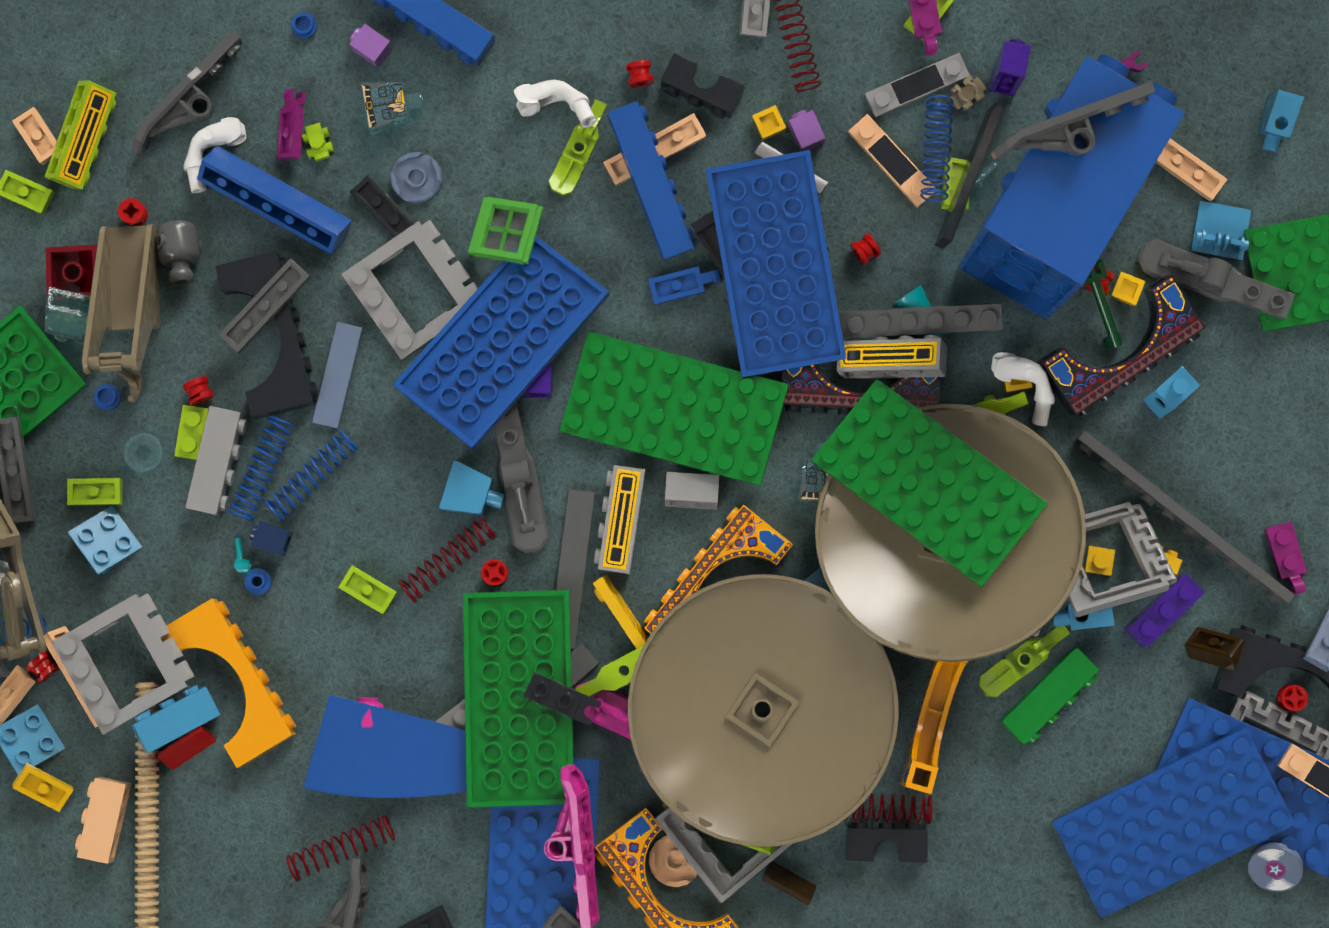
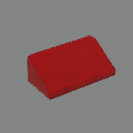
M201 725L158 753L157 757L170 769L174 770L216 742V739L207 725Z

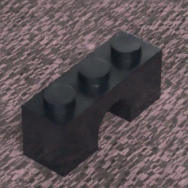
M673 53L661 78L663 91L672 97L680 95L687 98V103L696 108H701V106L711 109L710 113L718 118L724 119L726 116L731 119L744 92V85L720 75L713 87L701 88L693 80L697 71V63Z
M852 822V827H846L845 859L847 861H874V850L877 844L884 840H890L895 842L898 847V860L900 862L927 863L928 830L921 829V824L905 823V828H895V823L881 822L878 827H868V822Z

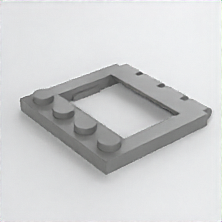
M431 220L423 225L419 221L342 273L346 282L401 360L432 340L478 289L474 282L464 287L463 283L471 277L459 261L451 266L448 264L456 256L446 241L443 239L434 244L433 241L441 234ZM412 242H415L458 304L450 311L444 312L425 325L426 327L416 334L371 272L380 264L384 265L403 252L404 248Z
M1130 502L1085 514L1086 532L1114 523H1120L1146 580L1132 581L1095 594L1084 568L1081 566L1077 581L1068 597L1076 617L1169 591V586L1177 582L1170 564H1167L1168 560L1160 543H1157L1158 539L1151 524L1148 522L1141 504L1131 505Z
M134 594L51 642L102 735H106L132 720L135 716L189 687L187 681L195 677L186 660L176 664L175 661L181 658L183 654L174 638L171 637L166 641L162 639L170 634V631L160 614L153 618L150 617V614L157 611V608L149 594H145L140 598L138 594ZM129 615L166 683L150 690L133 700L131 704L119 709L82 641L92 635L96 636L119 623L120 619Z
M1249 691L1244 693L1242 699L1236 697L1228 714L1229 716L1240 721L1245 719L1303 749L1329 760V731L1316 725L1312 733H1309L1312 726L1311 722L1293 713L1288 721H1285L1288 714L1287 710L1269 701L1264 709H1261L1264 699Z
M669 807L654 818L719 903H723L792 845L776 846L772 856L758 851L731 875L695 827L685 822Z

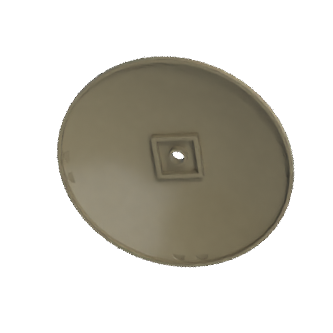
M939 404L919 407L918 409L1048 502V506L981 589L829 475L822 490L816 513L815 538L820 568L830 592L843 612L867 635L881 644L898 652L932 661L956 662L986 658L1011 649L1035 635L1057 614L1069 597L1082 566L1086 545L1085 512L1081 496L1074 478L1057 452L1042 437L1019 421L996 411L970 405Z
M747 575L719 581L702 588L675 606L660 621L642 648L633 671L628 697V723L634 752L642 772L660 799L676 815L698 830L720 840L748 846H780L804 841L826 832L854 813L877 786L886 770L893 752L899 719L896 682L891 664L881 643L867 635L854 624L838 605L832 593L809 582L779 575ZM759 702H766L770 706V713L764 718L758 717L755 714L754 709Z

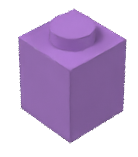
M366 24L361 29L357 28L350 38L352 50L377 68L393 48L389 40Z
M802 110L791 116L792 119L789 120L788 127L799 152L811 150L824 144L825 136L813 110L807 113L805 110Z

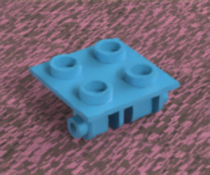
M1199 201L1191 251L1243 261L1244 251H1247L1249 246L1244 230L1249 227L1251 210Z
M113 506L68 531L69 536L98 575L100 573L103 575L108 573L113 565L142 548Z
M38 704L0 725V747L17 775H19L26 762L35 767L65 749Z

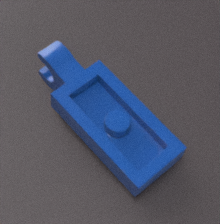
M698 266L650 278L648 281L654 305H659L705 293L703 285L721 282L718 269L700 274Z

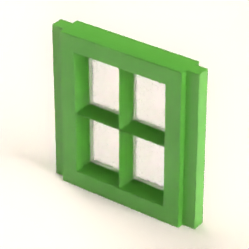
M484 197L468 254L474 255V257L529 264L544 210L543 206Z

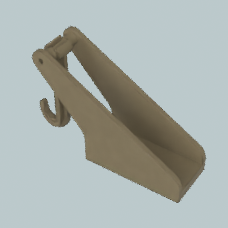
M155 224L126 227L101 226L82 354V368L84 374H92L93 370L100 369L101 372H113L126 379L130 387V395H128L130 403L137 402L141 395L142 374L140 370L152 329H161L159 258L157 249L158 227ZM105 329L108 331L134 330L131 354L124 355L123 352L100 353L97 356Z
M0 499V548L4 551L10 569L9 572H5V577L1 579L7 641L3 642V645L0 646V660L6 658L13 660L30 655V652L34 650H39L40 653L45 652L47 647L23 563L20 533ZM21 607L24 608L33 634L31 638L24 636Z

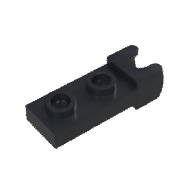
M534 672L523 696L590 727L592 720L584 715V709L587 706L599 707L601 705L600 701Z

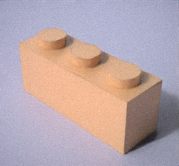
M104 777L95 778L94 782L90 783L87 797L90 798L88 808L84 809L81 823L84 824L83 832L78 835L75 849L78 850V858L106 864L114 862L132 783Z

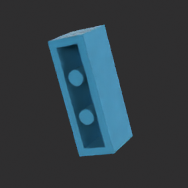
M196 684L184 690V696L175 701L171 697L158 704L159 710L153 713L147 710L134 717L136 722L132 723L131 727L145 753H150L220 715L206 687L198 688Z

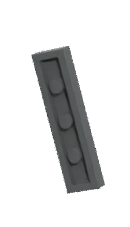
M290 258L225 327L219 336L240 354L307 283L311 276Z
M20 416L0 418V480L4 505L13 523L36 520Z

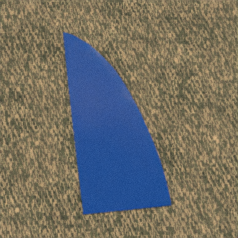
M329 695L303 788L336 795L371 798L426 797L467 791L466 730ZM370 708L373 726L371 728H363L361 726L362 719Z

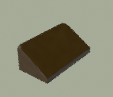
M1197 627L1185 643L1188 657L1191 659L1235 670L1245 641L1242 638Z
M773 861L767 865L761 876L762 880L800 902L810 905L816 890V885Z

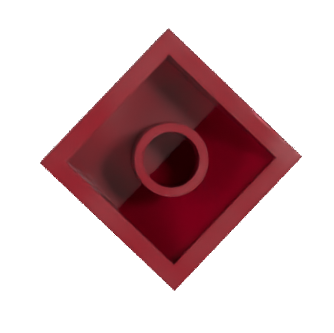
M98 245L45 248L47 300L50 301L51 288L83 296H91ZM54 294L53 299L56 300L57 304L60 302L59 299L64 300V304H67L70 297ZM78 298L74 300V303L86 302V300Z

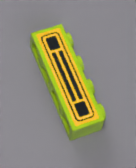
M89 80L78 81L45 178L66 187L80 190L88 183L90 178L89 169L92 162L98 156L99 149L97 147L100 138L105 135L107 130L106 121L109 114L115 108L116 101L114 99L116 92Z

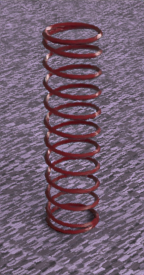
M797 0L793 4L781 5L774 10L782 11L793 6L800 7L798 12L779 16L777 20L782 21L794 16L803 17L798 23L783 25L779 30H787L797 25L805 26V29L801 32L787 34L782 37L783 40H787L799 35L807 36V39L803 42L792 43L784 47V49H792L798 45L810 46L804 52L793 53L786 57L787 59H792L799 55H812V58L808 61L794 63L789 66L792 69L803 64L815 65L809 71L795 73L791 76L792 78H798L804 74H817V77L813 80L800 82L793 86L795 91L804 92L819 87L822 82L815 81L820 74L814 71L817 64L811 62L815 55L809 52L812 48V45L807 43L810 35L804 33L807 30V25L802 23L805 16L799 14L803 7L797 4L800 1ZM819 83L808 89H798L808 84Z
M478 516L488 533L485 532L491 540L497 538L482 517ZM472 521V526L480 539L468 528H464V532L472 546L461 535L456 534V539L464 552L455 543L448 541V545L456 559L445 548L440 547V552L447 562L445 565L452 573H454V569L444 552L451 556L458 565L462 566V562L451 544L468 560H470V555L460 539L467 543L475 553H478V549L468 532L486 547V542L476 526L482 531L484 530L475 521ZM432 554V558L439 571L427 560H424V565L430 576L422 568L416 567V572L423 584L411 573H408V578L414 589L406 581H398L400 587L414 603H417V600L405 585L411 588L420 599H422V595L411 577L430 592V588L419 570L427 575L436 586H438V582L427 564L434 568L441 577L446 579V575L435 557L442 563L444 562L436 554Z
M873 793L870 794L867 818L865 816L863 806L864 802L862 803V815L865 822L869 820L871 807L873 818L875 822H878L881 816L882 806L883 817L886 823L890 820L892 807L893 816L896 823L900 821L902 811L906 823H909L912 818L913 807L914 818L917 824H919L922 820L923 811L925 821L927 822V824H930L932 822L933 804L931 795L928 796L927 813L925 808V795L922 796V805L919 820L917 819L915 810L914 794L912 795L911 809L908 820L905 811L904 794H902L901 797V806L898 820L896 817L894 807V794L891 795L888 819L886 818L884 809L883 793L880 797V806L877 819L874 810ZM861 805L858 807L856 817L855 812L852 813L854 821L859 819Z
M385 814L383 816L380 815L379 825L376 821L370 819L369 828L361 823L360 833L352 827L350 837L344 831L341 832L340 840L333 835L331 837V845L328 841L322 840L321 848L317 844L312 845L311 852L307 848H303L302 857L297 852H293L292 857L287 855L286 861L292 877L297 882L301 880L295 864V854L303 862L307 875L309 877L311 875L306 865L304 850L312 857L316 870L320 873V868L314 854V846L322 854L326 867L330 868L324 852V842L332 850L335 861L339 864L333 838L342 847L346 860H349L343 842V834L351 842L355 855L358 856L352 830L360 837L365 851L368 852L362 826L370 834L374 846L377 848L378 845L374 838L372 822L379 829L384 843L387 844L381 818H383L389 837L395 841V834L388 817ZM289 859H290V861H291V863H292V865H293V867H294V871H295L296 876L294 875V873H293V871H292V868H291Z

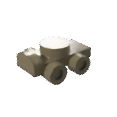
M969 75L962 81L965 85L963 88H960L957 84L950 90L953 94L950 98L954 101L952 106L956 111L962 107L967 111L973 106L971 102L973 99L979 102L986 96L984 91L987 88L978 77L973 79Z

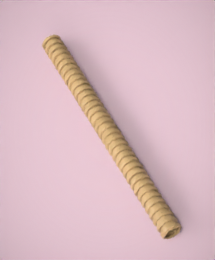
M157 682L135 684V688H138L135 696L140 697L150 690L160 687V684H157ZM157 705L149 709L150 713L159 710ZM138 740V742H135V746H138V750L135 751V754L138 755V759H135V763H138V767H135V771H138V775L135 776V779L138 780V784H135V788H138V792H135V796H138V800L135 801V805H138V809H135L138 817H135L137 826H135V830H137V834H135V838H137L135 847H137V851H135V855H137V859H135L137 864L135 872H137V876H135L137 881L135 889H137V893H135V897H137V901L134 902V905L137 906V909L134 913L137 914V918L134 919V922L137 923V926L134 928H159L156 925V922L159 921V918L156 917V914L159 913V909H156V905H159V901L156 900V897L159 896V892H156V888H159V884L156 883V880L159 879V875H156V871H159V867H156V863H159V859L156 858V855L159 854V850H156V846H159V842H156V838L159 837V834L156 833V830L159 829V825H157V821H159V817H157L159 808H157V804H159V800H157V796H159V792H157V787H159V783H157V779H159V775H157V771H159V767H157V762H159L157 754L159 750L156 749L150 753H145Z

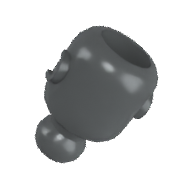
M186 220L167 221L157 229L159 262L164 267L171 268L168 277L172 285L186 286L191 284L193 272L190 270V267L198 262L203 248L202 242L198 237L197 227Z

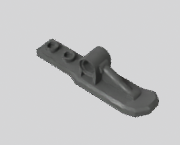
M233 30L141 122L132 145V150L138 156L143 155L151 139L156 138L158 134L171 128L175 129L191 121H204L212 116L214 111L213 104L199 87L210 75L215 76L221 71L224 66L222 63L228 56L232 58L240 51L242 40ZM198 102L207 103L208 107L204 113H196L194 111V107Z
M1153 82L1145 83L1021 129L991 152L992 158L998 161L1013 149L1021 150L1023 148L1040 149L1041 151H1064L1075 157L1084 155L1091 151L1095 145V136L1088 118L1105 112L1106 117L1123 111L1122 105L1130 102L1132 107L1148 102V96L1156 92ZM1076 135L1083 137L1085 140V147L1082 150L1074 145L1073 140Z
M1159 239L1143 243L1137 259L1143 273L1159 280L1163 276L1173 275L1181 289L1220 303L1235 302L1284 321L1295 297L1293 293L1243 276L1230 263L1218 258L1209 259Z
M516 402L496 424L495 429L500 449L498 470L502 491L505 494L504 501L513 546L527 554L541 551L550 538L535 462L526 448L518 404Z
M355 857L351 860L348 889L342 898L338 900L328 917L314 928H362L370 890L368 866L364 858Z

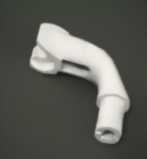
M554 79L533 85L524 84L514 90L518 100L517 108L523 117L532 116L539 112L540 108L551 103L566 101L571 110L576 113L582 127H590L596 122V118L589 106L590 101L588 97L564 81Z
M234 117L221 119V122L211 124L199 130L192 138L184 162V171L188 174L192 193L207 191L206 185L197 180L203 159V151L210 147L224 144L229 147L237 146L246 140L245 126L239 119Z
M1000 352L994 354L991 370L996 378L1006 382H1010L1011 379L1026 380L1035 384L1034 400L1036 404L1032 423L1038 426H1047L1051 404H1054L1055 397L1046 371L1040 364L1026 358L1017 357L1012 353Z

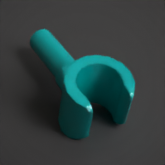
M234 538L236 548L234 568L239 574H248L251 571V560L243 559L241 538Z

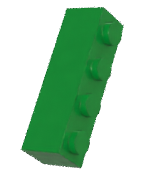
M1073 647L998 722L1020 744L1025 745L1027 742L1032 744L1041 735L1039 730L1045 724L1050 726L1060 716L1058 711L1064 705L1069 707L1077 700L1079 696L1076 693L1083 686L1087 689L1096 681L1097 677L1095 674L1099 669L1077 647Z

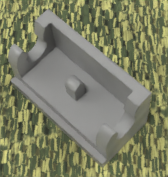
M667 472L665 507L717 510L719 475Z

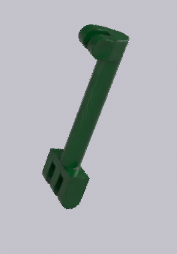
M1098 259L1096 262L1098 271L1095 272L1093 267L1083 286L1087 284L1091 286L1108 335L1103 338L1106 347L1116 348L1121 346L1123 342L1120 333L1117 331L1100 279L1108 275L1102 259Z

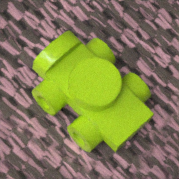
M320 123L305 127L306 133L302 134L304 143H309L311 148L306 149L309 159L314 158L315 162L331 158L329 153L334 152L332 142L326 143L325 138L330 137L327 127L322 128Z

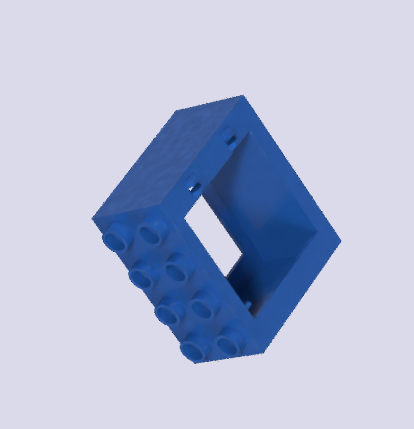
M1100 55L1096 61L1086 56L1060 98L1051 99L1044 109L1047 117L1046 120L1139 85L1126 78L1129 70L1119 60L1108 55ZM1153 83L1156 92L1148 96V102L1132 107L1130 102L1122 105L1123 111L1106 117L1105 112L1088 118L1095 136V145L1091 151L1084 155L1075 157L1064 151L1028 149L1015 172L1006 173L1000 185L1003 192L957 268L1048 320L1083 286L1185 114L1184 111L1174 106L1177 102L1176 95L1167 88ZM1076 135L1073 140L1074 145L1082 150L1085 147V140L1083 137Z

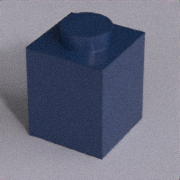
M259 521L258 526L254 525L250 534L251 546L285 557L293 532Z

